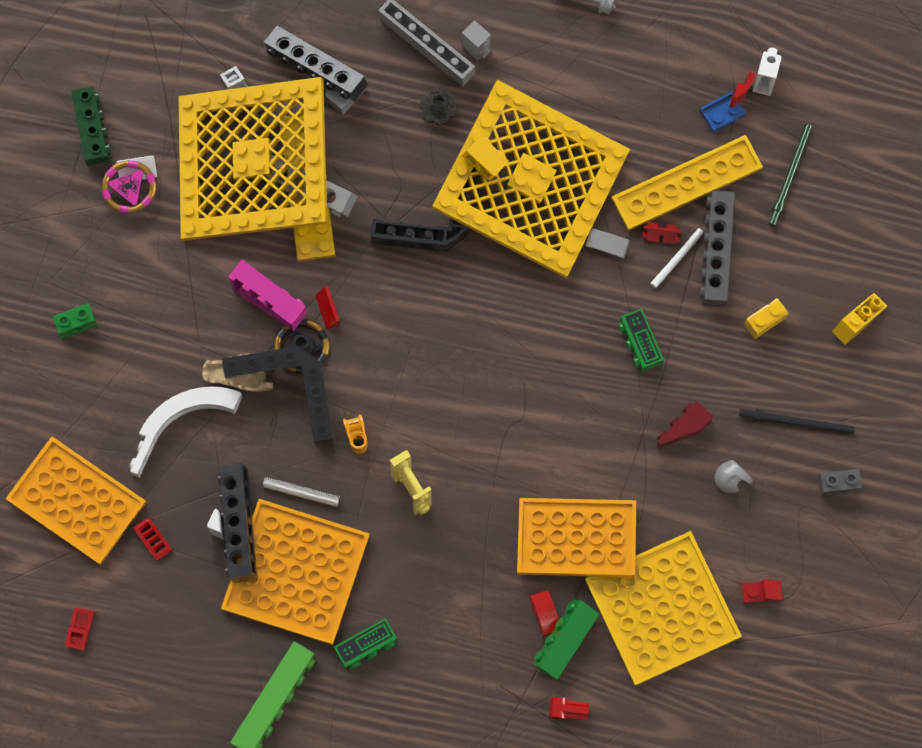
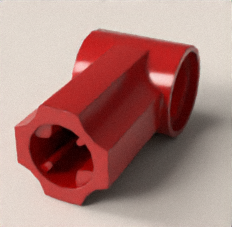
M551 697L549 718L560 720L569 718L587 721L589 703L569 701V699L561 697Z

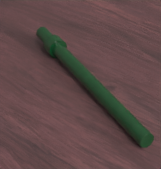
M805 124L778 200L773 205V213L769 221V225L772 227H776L779 216L785 208L784 202L812 130V126L809 124Z

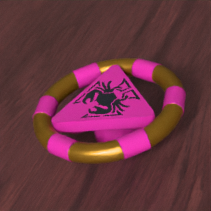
M127 160L116 163L110 167L103 177L101 185L102 195L108 206L119 213L132 214L142 211L153 201L156 193L154 174L147 166L138 161ZM122 168L139 169V171L110 181L114 174ZM144 173L149 183V193L137 205ZM108 185L134 206H122L115 203L108 190Z

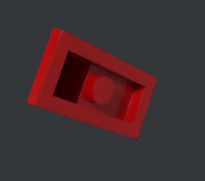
M763 579L762 582L741 584L743 604L783 600L781 581Z

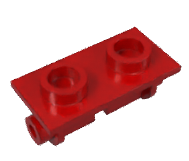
M648 222V225L643 226L647 231H643L642 239H646V241L659 242V237L662 235L663 243L674 245L680 243L681 236H678L677 233H682V230L678 229L677 225L667 224V227H659V223Z

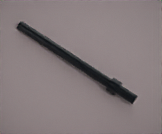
M740 409L739 416L754 418V421L762 422V420L849 434H854L855 430L854 426L765 413L764 410L759 409L755 411Z

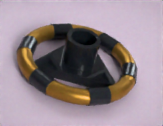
M303 319L297 327H310L314 329L322 340L323 346L295 329L294 331L291 330L290 348L299 346L310 355L322 350L317 358L322 365L328 357L330 348L329 337L319 324ZM285 325L276 335L274 350L281 349L282 339L290 330ZM302 367L286 368L292 372L303 373Z

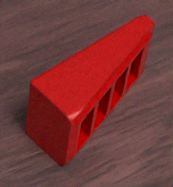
M149 517L133 528L156 561L173 550ZM149 525L151 526V528H149V529H148L147 531H145L144 533H141V532H140V531H142L143 529H145L147 526H149ZM153 532L156 533L154 536H152V537L149 538L148 540L145 539V538H146L148 535H150L151 533H153ZM160 538L158 543L152 547L150 546L152 542ZM163 544L165 545V548L160 550L158 553H155V550L157 548H159Z

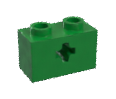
M89 303L52 316L62 340L97 327Z

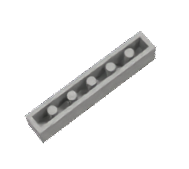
M387 0L378 10L379 20L463 87L474 76L475 66L396 1Z

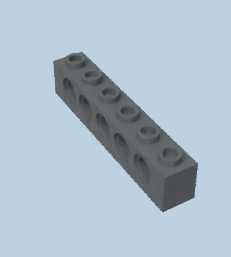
M712 190L711 196H707L706 208H709V214H706L705 225L708 226V232L704 233V244H707V250H703L702 261L706 262L705 268H702L701 280H704V287L701 286L700 298H703V304L726 306L735 192ZM721 209L724 214L718 215L715 213V210ZM720 227L723 232L716 233L713 228ZM719 245L722 250L715 251L712 246ZM718 263L720 269L712 268L711 264ZM716 281L719 287H712L709 282Z

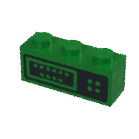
M642 308L621 316L618 327L621 334H625L627 338L625 341L627 349L633 352L635 367L639 368L642 373L663 365L664 359Z
M385 618L334 646V650L345 670L349 668L354 670L361 665V661L365 659L370 661L378 656L379 651L383 649L388 651L395 647L397 638Z

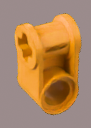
M362 415L349 420L343 419L352 451L357 454L364 453L368 448ZM362 440L364 444L362 446H355L354 442Z

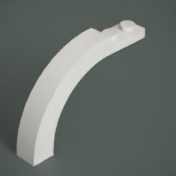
M201 387L182 392L165 401L149 416L139 432L141 438L145 440L140 441L137 448L139 453L130 463L131 474L140 478L158 437L172 421L188 412L200 409H219L235 414L242 399L241 392L223 387Z

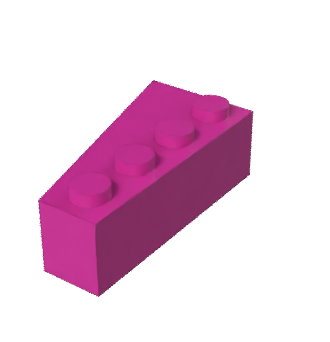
M243 259L228 276L234 292L293 331L307 315L306 305L301 300L294 299L286 290L278 287Z

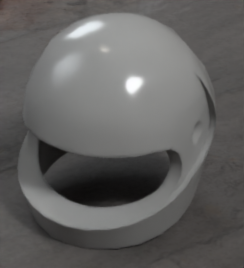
M733 460L721 464L715 473V483L725 493L740 491L737 486L740 480L750 484L753 481Z

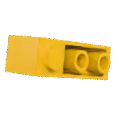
M873 293L845 316L832 332L846 345L871 323L887 305Z

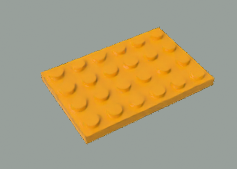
M54 437L49 439L5 498L8 502L99 565L102 564L146 503L143 498Z
M519 499L517 575L635 577L636 500Z

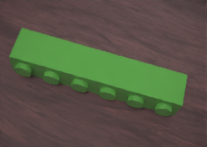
M295 641L292 643L231 740V745L236 748H262L263 744L261 742L264 737L268 738L271 734L273 722L275 719L278 721L283 715L284 710L282 708L285 703L289 704L293 699L295 687H300L303 683L305 671L307 669L311 670L316 661L313 652Z

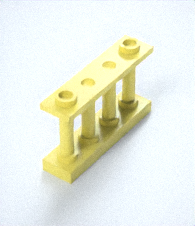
M406 450L390 459L391 477L395 483L400 481V483L403 482L413 500V513L415 515L419 513L423 515L432 506L431 488L422 489L412 472L411 456Z

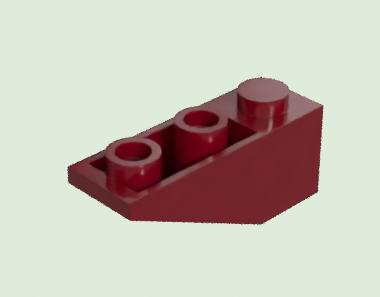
M699 402L689 403L682 411L684 414L680 418L676 417L670 423L671 428L667 432L664 430L657 437V440H659L657 447L660 449L699 434L710 423L713 415Z

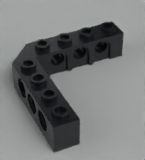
M468 179L463 189L470 187ZM472 191L464 193L466 201L472 200ZM451 218L449 219V227L437 226V228L422 226V224L417 226L403 224V222L391 223L380 219H373L371 244L447 252L467 237L468 227Z
M299 346L222 358L225 379L237 378V376L246 374L256 375V373L264 371L274 372L277 369L283 368L293 369L302 367L314 443L333 440L320 361Z

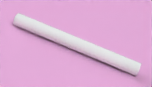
M700 228L696 230L650 283L652 287L657 288L704 234Z

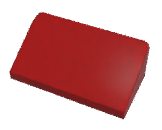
M324 286L315 297L326 329L340 326V319L329 287Z

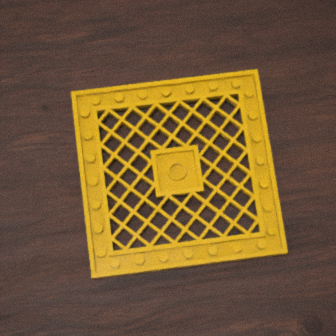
M321 77L179 96L181 239L183 241L327 224L324 88ZM285 102H289L286 107L282 104ZM298 103L301 108L294 114L290 110ZM272 104L268 109L263 106ZM280 105L283 110L276 117L273 111ZM247 107H253L251 111L246 109ZM262 108L266 112L258 119L255 114ZM236 109L233 113H231V112L228 111V110ZM244 110L248 114L240 121L237 117ZM218 111V113L215 116L210 113ZM226 112L230 117L223 124L219 119ZM289 113L293 117L285 124L281 120ZM303 113H304V122L300 119V117L303 115ZM207 115H209L210 117H212V119L205 126L201 122ZM271 115L275 120L268 127L264 122ZM253 117L257 122L249 129L246 124ZM236 120L239 125L232 132L228 127ZM296 121H299L302 125L294 132L291 127ZM216 123H219L221 127L214 134L211 128ZM280 123L284 128L277 135L273 130ZM199 125H201L204 128L200 133ZM262 125L266 130L259 137L255 132ZM245 128L248 132L241 139L237 135ZM227 130L230 135L223 142L219 137ZM290 131L293 136L285 142L282 138ZM209 132L212 138L205 144L202 139ZM303 132H304L305 140L300 137V135H301ZM270 133L275 136L272 141L267 138ZM252 136L257 138L254 140H249ZM234 138H236L237 140H239V142H233L232 149L228 145L232 142ZM299 139L303 143L295 150L291 146ZM218 140L222 144L214 151L211 147ZM281 141L284 146L279 152H276L273 148ZM200 143H201L202 145H204V147H203L201 150H200ZM227 148L231 152L223 159L219 155ZM290 149L294 153L286 160L282 156ZM304 149H305V158L301 155V153H302V151H303ZM209 150L213 155L206 162L202 157ZM271 151L276 154L272 160ZM299 156L303 161L295 168L292 163ZM219 158L222 162L214 169L211 165ZM232 159H233V167L229 164V162H230ZM279 159H281L285 163L279 170H277L273 166ZM200 160L204 163V165L201 168ZM228 166L231 170L223 177L220 173ZM290 166L294 172L286 178L283 173ZM210 168L213 173L206 180L202 175ZM304 168H305L306 176L301 173L302 169H304ZM272 170H274L276 174L269 181L266 177L272 176ZM300 175L304 179L296 186L292 182ZM219 176L223 180L217 187H214L211 183ZM232 177L238 180L234 185L229 182ZM282 177L285 182L278 189L274 184ZM200 178H201L203 181H205V182L202 184L201 187H200ZM255 178L252 183L247 179ZM264 179L267 184L260 191L256 186ZM245 181L249 184V186L242 193L240 190H238V188ZM228 184L232 188L224 195L220 191ZM291 185L295 189L287 196L283 192ZM305 185H306V194H305L303 191H301ZM210 186L214 190L206 197L202 193ZM273 187L276 192L269 199L265 194ZM255 189L258 195L251 201L247 196ZM237 191L241 196L233 203L229 199ZM298 193H301L304 197L296 204L292 200ZM217 194H220L223 198L215 205L211 201ZM282 195L286 199L278 206L274 202ZM201 197H203V198L205 199L202 204H201ZM264 197L268 202L260 209L257 203ZM246 199L250 204L242 211L239 206ZM228 201L232 206L224 213L221 208ZM290 203H292L295 206L286 208ZM211 204L214 208L206 215L203 210ZM272 205L277 208L268 210ZM254 207H255L257 210H259V211H256V212H250ZM236 209L240 212V214L233 213ZM218 211H219L223 216H215V215H216V214L218 213Z
M497 80L431 208L567 278L630 149ZM512 112L515 120L507 122L504 114ZM518 114L524 116V118L519 119ZM499 116H500L501 121H502L503 124H499V125H496V126H495V124H496V122H497V120H498V118H499ZM529 121L531 129L524 131L521 123ZM535 123L541 126L536 128ZM517 125L519 133L511 135L509 126ZM504 128L507 136L499 138L496 130ZM546 130L548 138L540 140L538 132ZM551 131L554 132V133H556V134H558V135L552 136ZM492 132L494 140H490L492 145L496 144L498 150L504 154L513 152L515 161L508 162L503 167L506 170L507 177L499 178L497 174L495 180L487 182V179L479 171L471 173L473 166L462 155L480 135L489 138ZM533 133L536 141L528 143L525 135ZM521 137L524 145L516 147L513 139ZM562 139L565 147L557 148L554 140ZM509 140L511 148L503 150L501 142ZM568 140L575 144L569 145ZM550 142L552 150L545 152L542 144ZM538 146L540 154L532 155L530 147ZM579 147L581 155L574 157L571 149ZM525 149L527 154L523 153L520 158L518 151ZM585 149L591 151V153L586 154ZM567 151L569 159L561 161L559 152ZM554 154L557 162L549 164L546 156ZM595 156L598 164L590 166L588 158ZM542 158V160H543L544 163H542V162H540V161H538V160H536V159ZM583 159L585 168L578 169L575 161ZM571 163L573 171L566 173L563 165ZM517 165L512 174L510 166ZM559 167L561 175L554 176L557 170L553 168ZM599 168L596 176L594 177L592 170ZM588 172L590 180L583 182L580 173ZM480 175L483 183L475 185L472 177ZM575 175L578 183L570 185L568 177ZM468 179L470 187L463 189ZM563 179L566 187L558 189L555 181ZM509 181L506 186L509 190L504 191L502 182ZM551 183L553 191L546 192ZM497 184L499 192L491 194L489 186ZM591 184L588 192H586L584 186ZM580 187L582 196L574 197L572 189ZM485 188L487 196L479 198L477 189ZM472 191L475 199L466 201L464 193ZM567 191L570 199L562 201L560 193ZM514 193L516 201L508 203L506 195ZM519 194H521V195H523V196H525V197H527V198L521 199ZM555 194L558 203L550 205L547 196ZM501 196L504 205L496 207L493 198ZM543 199L545 206L538 208L536 203L540 204ZM489 200L491 208L483 210L481 202ZM583 200L580 208H578L577 201ZM531 202L533 210L525 212L523 203ZM572 203L574 212L567 213L564 205ZM477 204L478 209L472 207L471 205ZM518 205L521 213L513 215L510 207ZM560 207L562 215L554 217L552 209ZM506 209L508 217L500 219L498 211ZM547 210L550 219L542 221L539 212ZM492 212H493L495 218L492 217V216H490V215H488V213H492ZM535 214L537 222L530 224L527 216ZM575 216L571 225L569 217ZM523 218L525 226L517 228L515 219ZM564 219L566 228L559 229L556 221ZM510 221L512 227L505 224L504 222ZM552 223L554 231L546 233L544 225ZM539 226L542 235L534 237L531 228ZM527 230L528 235H526V234H524V233H522V232H520V231ZM567 231H568V233H567V235H566V237H565V239H564V241H563L562 236H561L560 233H564V232H567ZM556 235L559 243L551 245L548 237ZM544 238L545 244L539 242L538 240Z

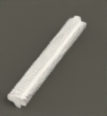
M268 477L264 478L263 482L264 488L278 490V492H285V494L288 493L338 507L340 496L339 498H337L338 496L335 497V495L334 497L333 495L330 496L331 494L328 496V493L327 495L326 493L321 494V491L320 493L319 491L314 492V489L309 491L305 487L300 488L299 486L298 488V485L297 487L296 485L293 486V484L291 486V483L290 485L289 483L286 484V482L284 484V481L279 483V480L278 482L275 479L272 481V478L270 480Z

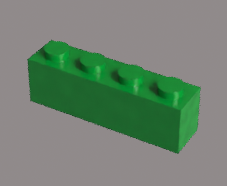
M574 599L566 607L564 616L557 621L553 633L546 638L544 647L535 655V661L532 665L549 678L557 680L599 613L581 600Z

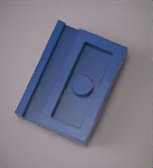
M733 91L700 108V112L713 133L746 115L740 103L734 108L729 107Z

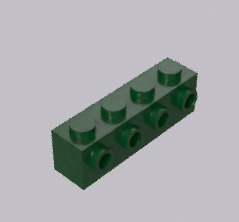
M93 86L72 90L71 94L87 166L109 162L108 155H111L110 145L105 143V138L108 135L106 126L102 127L101 123L104 120L103 111L98 108L97 104L101 103L99 92H95Z

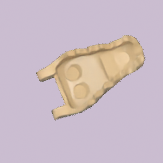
M207 360L203 366L202 376L206 382L221 383L251 392L273 389V383L266 382V371L256 373V375L246 374L237 376V378L225 379L222 360Z

